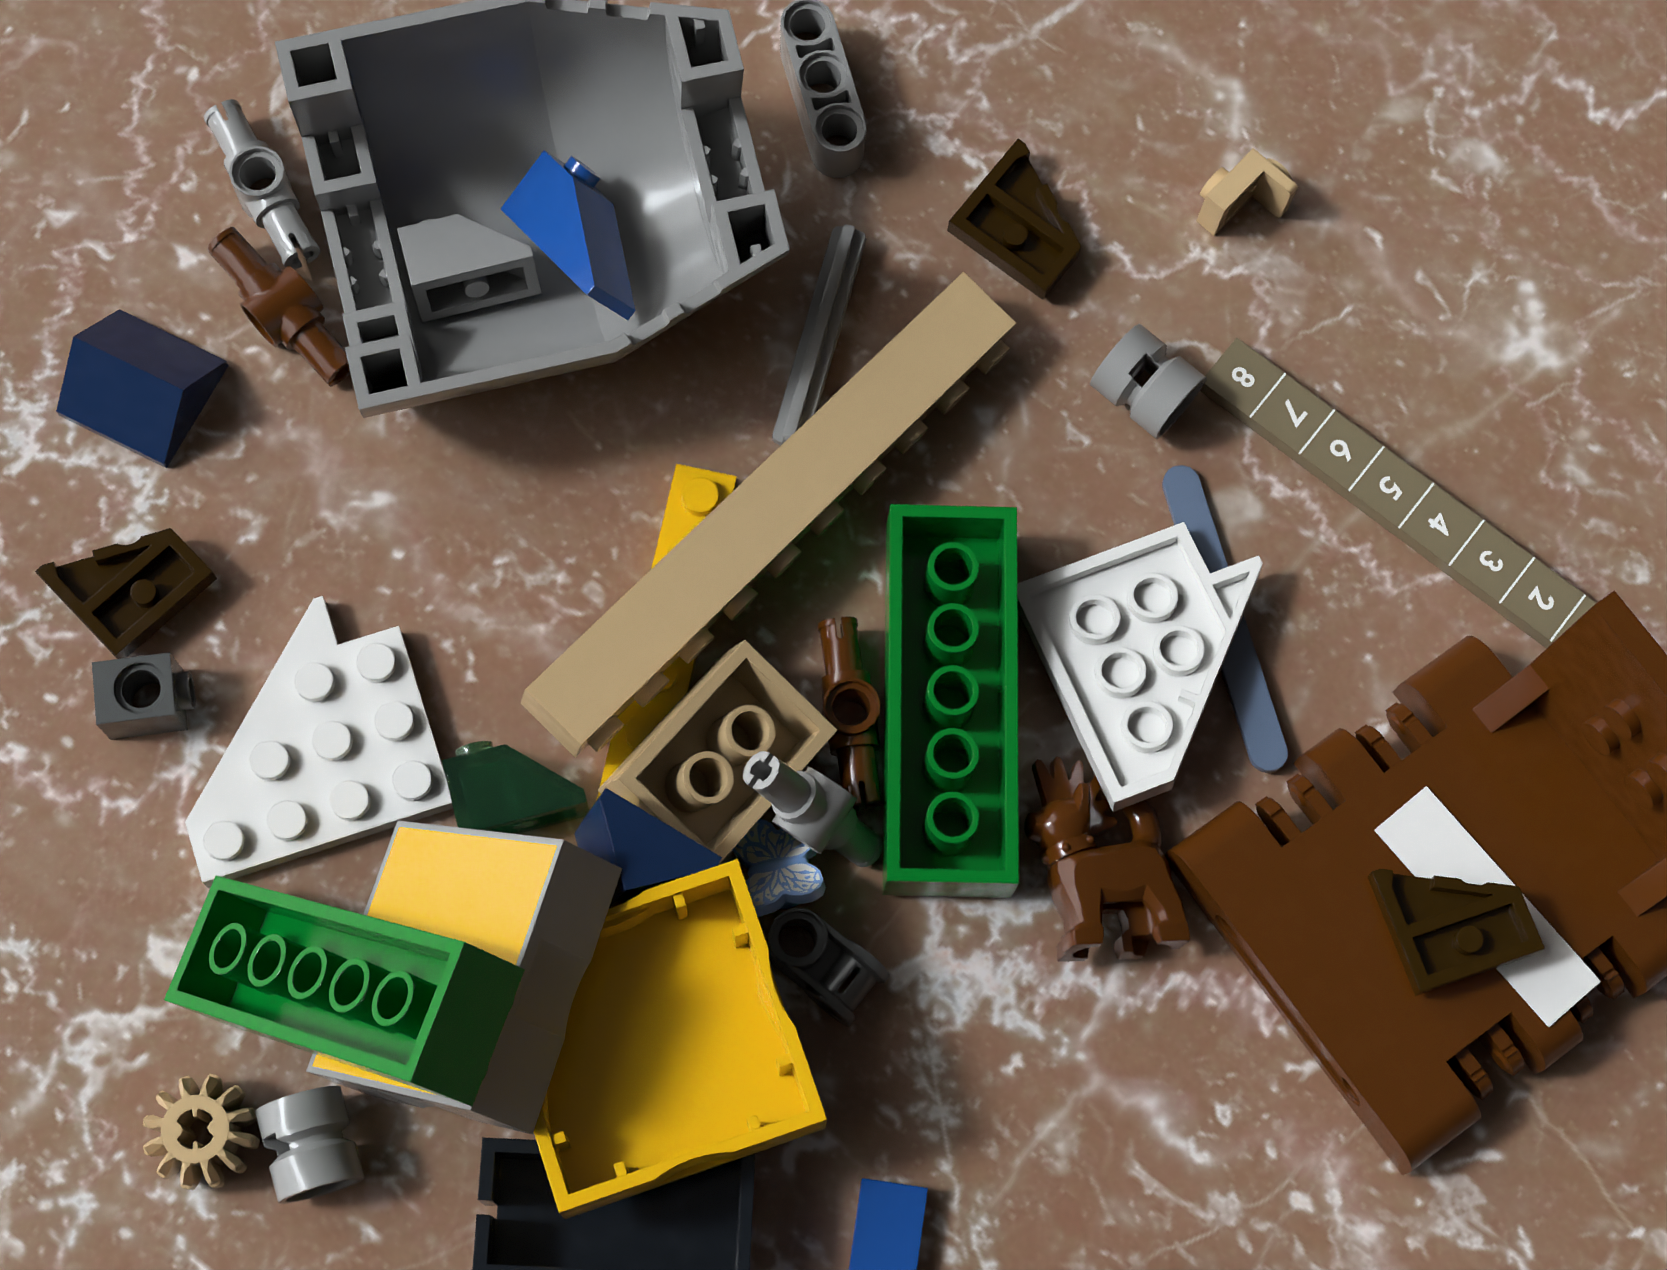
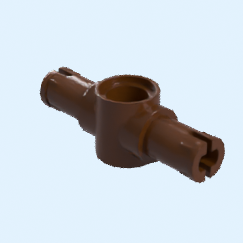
M235 227L227 228L219 233L209 244L208 251L240 288L239 296L244 300L240 303V307L254 327L272 346L277 347L282 343L288 350H296L330 387L344 380L350 374L346 351L323 325L325 317L320 312L324 307L307 282L290 266L281 270L275 263L268 264Z
M847 616L841 617V638L837 636L835 618L826 619L817 624L826 676L820 679L823 698L822 715L837 729L835 734L828 740L830 754L837 757L841 787L857 799L853 808L855 811H859V805H861L859 789L863 790L866 810L877 808L884 804L883 797L881 796L875 751L881 747L877 725L880 713V700L877 692L872 687L869 671L863 670L857 630L858 620L855 617ZM846 701L855 702L865 709L868 717L861 724L855 726L845 725L837 720L833 710L840 703Z

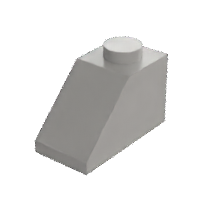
M459 214L438 219H427L417 224L397 228L422 323L541 294L534 257L529 245Z

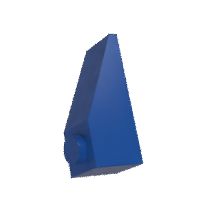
M544 150L501 207V210L586 295L626 320H629L636 310L614 205L595 187L601 178L573 156H570L564 164Z

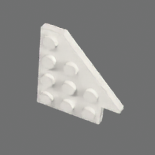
M1184 522L1017 584L1018 612L1112 812L1172 790L1257 583L1263 564L1258 555L1210 573Z
M324 597L313 598L185 821L201 881L206 887L212 885L216 875L235 879L394 828L397 820L412 822L456 808L400 627L396 626L339 644Z

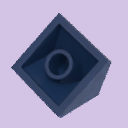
M119 309L73 336L56 412L59 416L167 468L229 365L227 361Z
M607 788L604 789L574 833L578 847L622 868L609 909L627 902L646 889L718 866L722 859L721 856Z

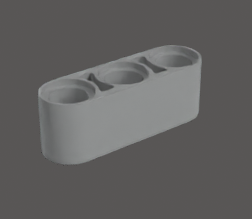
M795 0L784 9L781 16V60L812 162L816 169L826 176L845 178L854 174L862 164L867 131L866 120L832 12L828 6L819 0ZM809 32L815 34L818 38L805 41L798 39L795 35ZM816 84H827L835 90L829 93H819L810 87ZM840 135L848 138L851 143L845 146H835L827 142L826 139L831 136Z

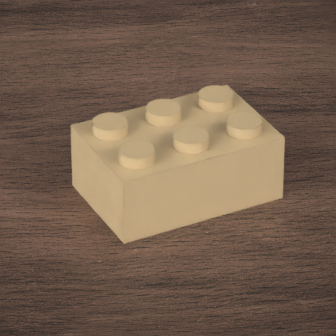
M744 640L723 653L601 785L598 791L602 794L605 788L611 790L721 856L720 864L772 805L744 782L743 771L750 758L760 751H766L786 763L793 770L802 771L835 734L837 729L764 657Z

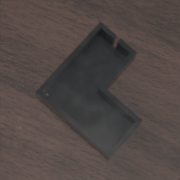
M482 1137L478 1201L485 1206H497V1217L494 1218L491 1215L485 1214L476 1215L472 1270H750L755 1153L564 1219L558 1212L537 1141Z

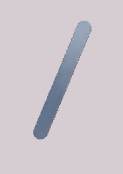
M1178 465L1170 468L1164 475L1162 489L1174 525L1182 522L1185 523L1210 573L1228 567L1199 476L1188 466ZM1243 614L1221 668V673L1251 764L1261 772L1272 773L1278 771L1284 765L1288 757V749Z

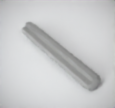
M845 224L844 226L835 227L831 232L772 434L774 443L780 446L818 410L867 240L865 233L857 230L855 226Z

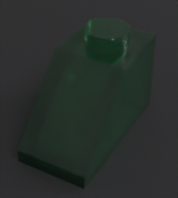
M491 741L473 742L456 749V757L442 760L457 827L520 834L582 818L589 812L583 788L506 744L494 747Z

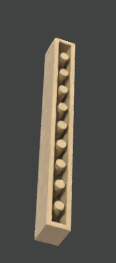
M962 272L525 689L520 704L575 758L588 745L596 752L600 751L623 728L624 724L617 717L632 702L636 701L643 708L653 700L670 681L663 674L668 667L679 657L687 664L695 659L714 639V636L708 629L723 614L731 621L738 617L758 596V593L752 586L767 571L775 579L780 576L802 553L795 544L808 531L812 530L818 537L822 535L844 512L845 509L838 504L843 497L853 488L860 495L864 494L887 470L881 461L894 448L902 455L905 454L929 429L922 421L936 407L943 414H946L970 389L963 381L976 368L986 375L1007 354L1010 348L1003 341L1016 322L965 272Z

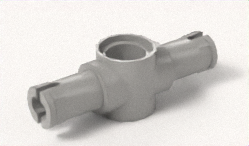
M230 99L221 102L228 118L226 121L223 119L217 106L214 105L206 111L204 121L211 129L226 156L224 167L230 176L242 209L249 217L253 218L258 227L266 229L282 258L285 268L287 266L293 269L302 267L295 248L301 250L307 263L312 262L320 254V248L314 242L298 213L300 202L292 190L282 159L275 151L269 148L265 141L257 139L237 100ZM264 178L274 180L265 189H250L251 185L257 180Z
M760 751L750 758L743 771L744 782L772 804L773 811L776 813L772 820L775 825L815 852L821 854L824 849H834L859 867H868L879 858L883 850L882 838L857 819L856 811L853 808L857 799L852 794L813 768L808 767L805 772L801 770L795 771L769 752Z

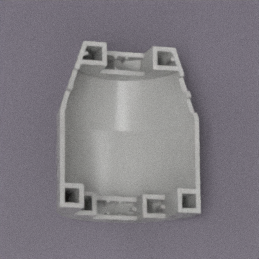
M473 0L275 41L288 102L302 138L314 194L324 223L344 310L342 316L349 346L345 347L358 408L363 418L614 363L789 253L790 249L775 190L765 191L741 98L744 67L729 10L650 2L649 8L609 4L607 0ZM544 150L564 164L570 156H573L600 176L601 179L595 187L614 205L636 311L629 320H626L586 295L501 210V207ZM459 214L529 245L534 257L541 294L422 323L397 228L417 224L427 219H438Z

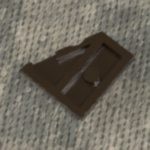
M1018 138L949 220L947 231L1044 300L1079 257L1081 245L1069 223L1064 221L1058 214V203L1047 183L1042 185L1029 161L1030 151L1028 147Z
M171 528L141 536L138 541L129 545L113 544L92 550V557L57 566L55 562L47 563L35 571L116 659L127 658L217 579L213 571Z
M1378 869L1368 875V880L1415 996L1533 956L1545 949L1519 886L1490 882L1477 885L1465 883L1462 879L1435 875L1432 878L1393 874V870Z

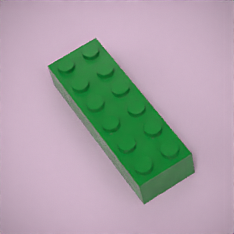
M890 504L886 525L882 895L1011 898L1019 884L1017 507Z
M216 875L164 1000L226 1025L473 1107L481 1083L487 1074L489 1062L504 1023L513 1006L525 969L463 941Z

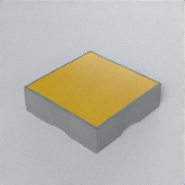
M397 820L363 915L463 941L525 969L513 1006L504 1023L489 1062L487 1074L481 1083L473 1107L316 1054H312L306 1072L366 1095L420 1108L437 1106L470 1120L533 1134L565 1040L568 1017L574 996L592 960L622 868L563 839Z

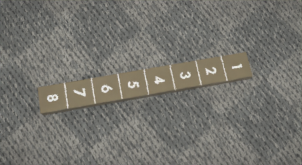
M1236 338L1205 375L1207 380L1200 390L1202 393L1546 649L1596 604L1595 601L1240 339Z

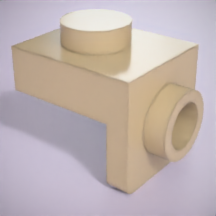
M1252 148L1230 172L1221 167L1207 181L1199 194L1205 200L1196 221L1215 236L1252 197L1274 216L1280 218L1289 209L1298 186L1292 181L1289 172L1282 164L1274 159H1266Z

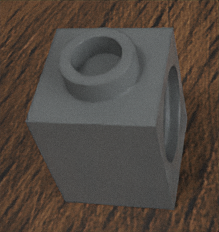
M170 652L92 662L96 725L110 740L188 730L186 710L195 709L196 707L194 680L190 671L183 672L182 667ZM148 684L161 685L160 695L152 705L144 708L133 707V698L141 687Z

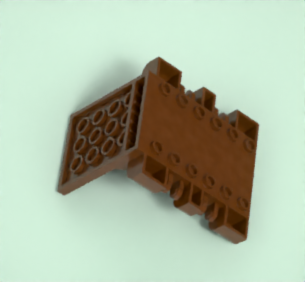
M1615 590L1593 605L1532 663L1514 677H1512L1486 644L1474 636H1466L1399 684L1392 693L1400 701V704L1396 702L1386 709V716L1391 728L1411 752L1403 760H1401L1379 731L1367 725H1364L1355 732L1356 738L1345 729L1338 728L1300 755L1293 764L1302 775L1296 774L1286 782L1292 799L1312 823V826L1302 833L1283 807L1272 798L1266 796L1255 804L1259 817L1247 805L1236 801L1172 847L1164 855L1169 862L1171 870L1402 1175L1412 1172L1480 1120V1110L1470 1092L1483 1100L1494 1092L1489 1075L1468 1050L1467 1045L1478 1038L1493 1057L1496 1064L1513 1076L1525 1068V1063L1533 1074L1544 1071L1583 1041V1033L1578 1022L1583 1024L1594 1015L1592 1004L1585 995L1548 1027L1496 968L1415 996L1368 880V875L1378 869L1393 870V874L1414 876L1374 830L1424 787L1427 786L1515 886L1520 887L1523 895L1601 981L1595 986L1598 991L1614 1000L1625 992V987L1631 996L1636 998L1645 994L1667 977V654Z

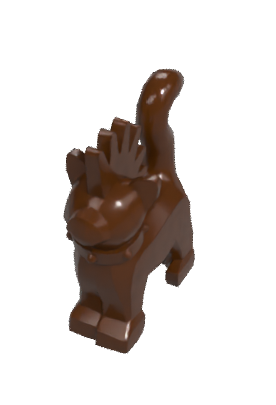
M1056 756L1051 761L1050 773L1044 763L1037 759L1032 764V772L1043 808L1027 814L1024 822V833L1028 839L1034 841L1043 851L1041 857L1042 863L1048 871L1047 883L1052 900L1063 920L1065 934L1056 946L1057 961H1085L1088 959L1089 948L1099 947L1103 943V914H1117L1121 926L1122 935L1114 942L1117 959H1140L1144 957L1151 938H1154L1157 944L1169 945L1170 950L1183 947L1190 941V933L1182 900L1171 877L1169 862L1162 853V834L1157 812L1147 800L1122 808L1124 815L1130 823L1133 835L1132 842L1097 847L1094 837L1110 830L1117 823V820L1114 817L1103 816V813L1110 807L1107 799L1095 801L1100 788L1096 776L1089 783H1084V765L1080 760L1071 767L1069 777H1067L1063 761L1060 757Z

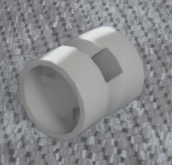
M1139 323L1126 333L1110 351L1096 370L1089 385L1115 406L1130 405L1129 417L1155 439H1158L1189 407L1204 386L1207 378L1181 356L1168 359L1166 357L1167 345ZM1145 370L1152 376L1141 387L1136 380Z
M326 1086L298 1092L269 1102L255 1111L264 1147L277 1152L278 1157L269 1168L278 1203L287 1204L319 1197L352 1186L365 1179L356 1142L343 1138L342 1131L350 1124V1119L340 1086Z

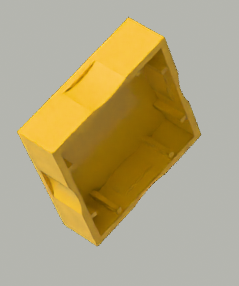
M738 859L646 889L627 902L608 909L592 960L574 996L568 1017L565 1040L533 1131L558 1212L564 1219L826 1128L827 1118L796 1027L788 1017L769 963V949Z

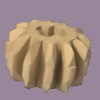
M209 1074L203 1082L201 1091H199L198 1085L193 1078L185 1076L179 1080L180 1100H177L165 1091H160L157 1094L156 1100L158 1104L167 1109L164 1118L147 1115L143 1119V1126L161 1132L160 1137L148 1141L143 1146L144 1153L151 1157L165 1155L159 1163L156 1171L157 1174L164 1179H169L181 1171L180 1183L184 1189L195 1190L202 1174H204L209 1186L217 1189L224 1185V1174L221 1165L226 1164L228 1168L239 1174H242L247 1169L245 1161L235 1154L238 1147L257 1149L259 1146V1138L249 1133L241 1132V1128L252 1125L257 1121L256 1110L254 1108L237 1110L243 1102L246 1092L239 1086L234 1085L222 1094V1078L217 1075ZM197 1119L209 1123L207 1129L213 1135V1138L206 1146L196 1141L194 1142L196 1135L190 1127Z

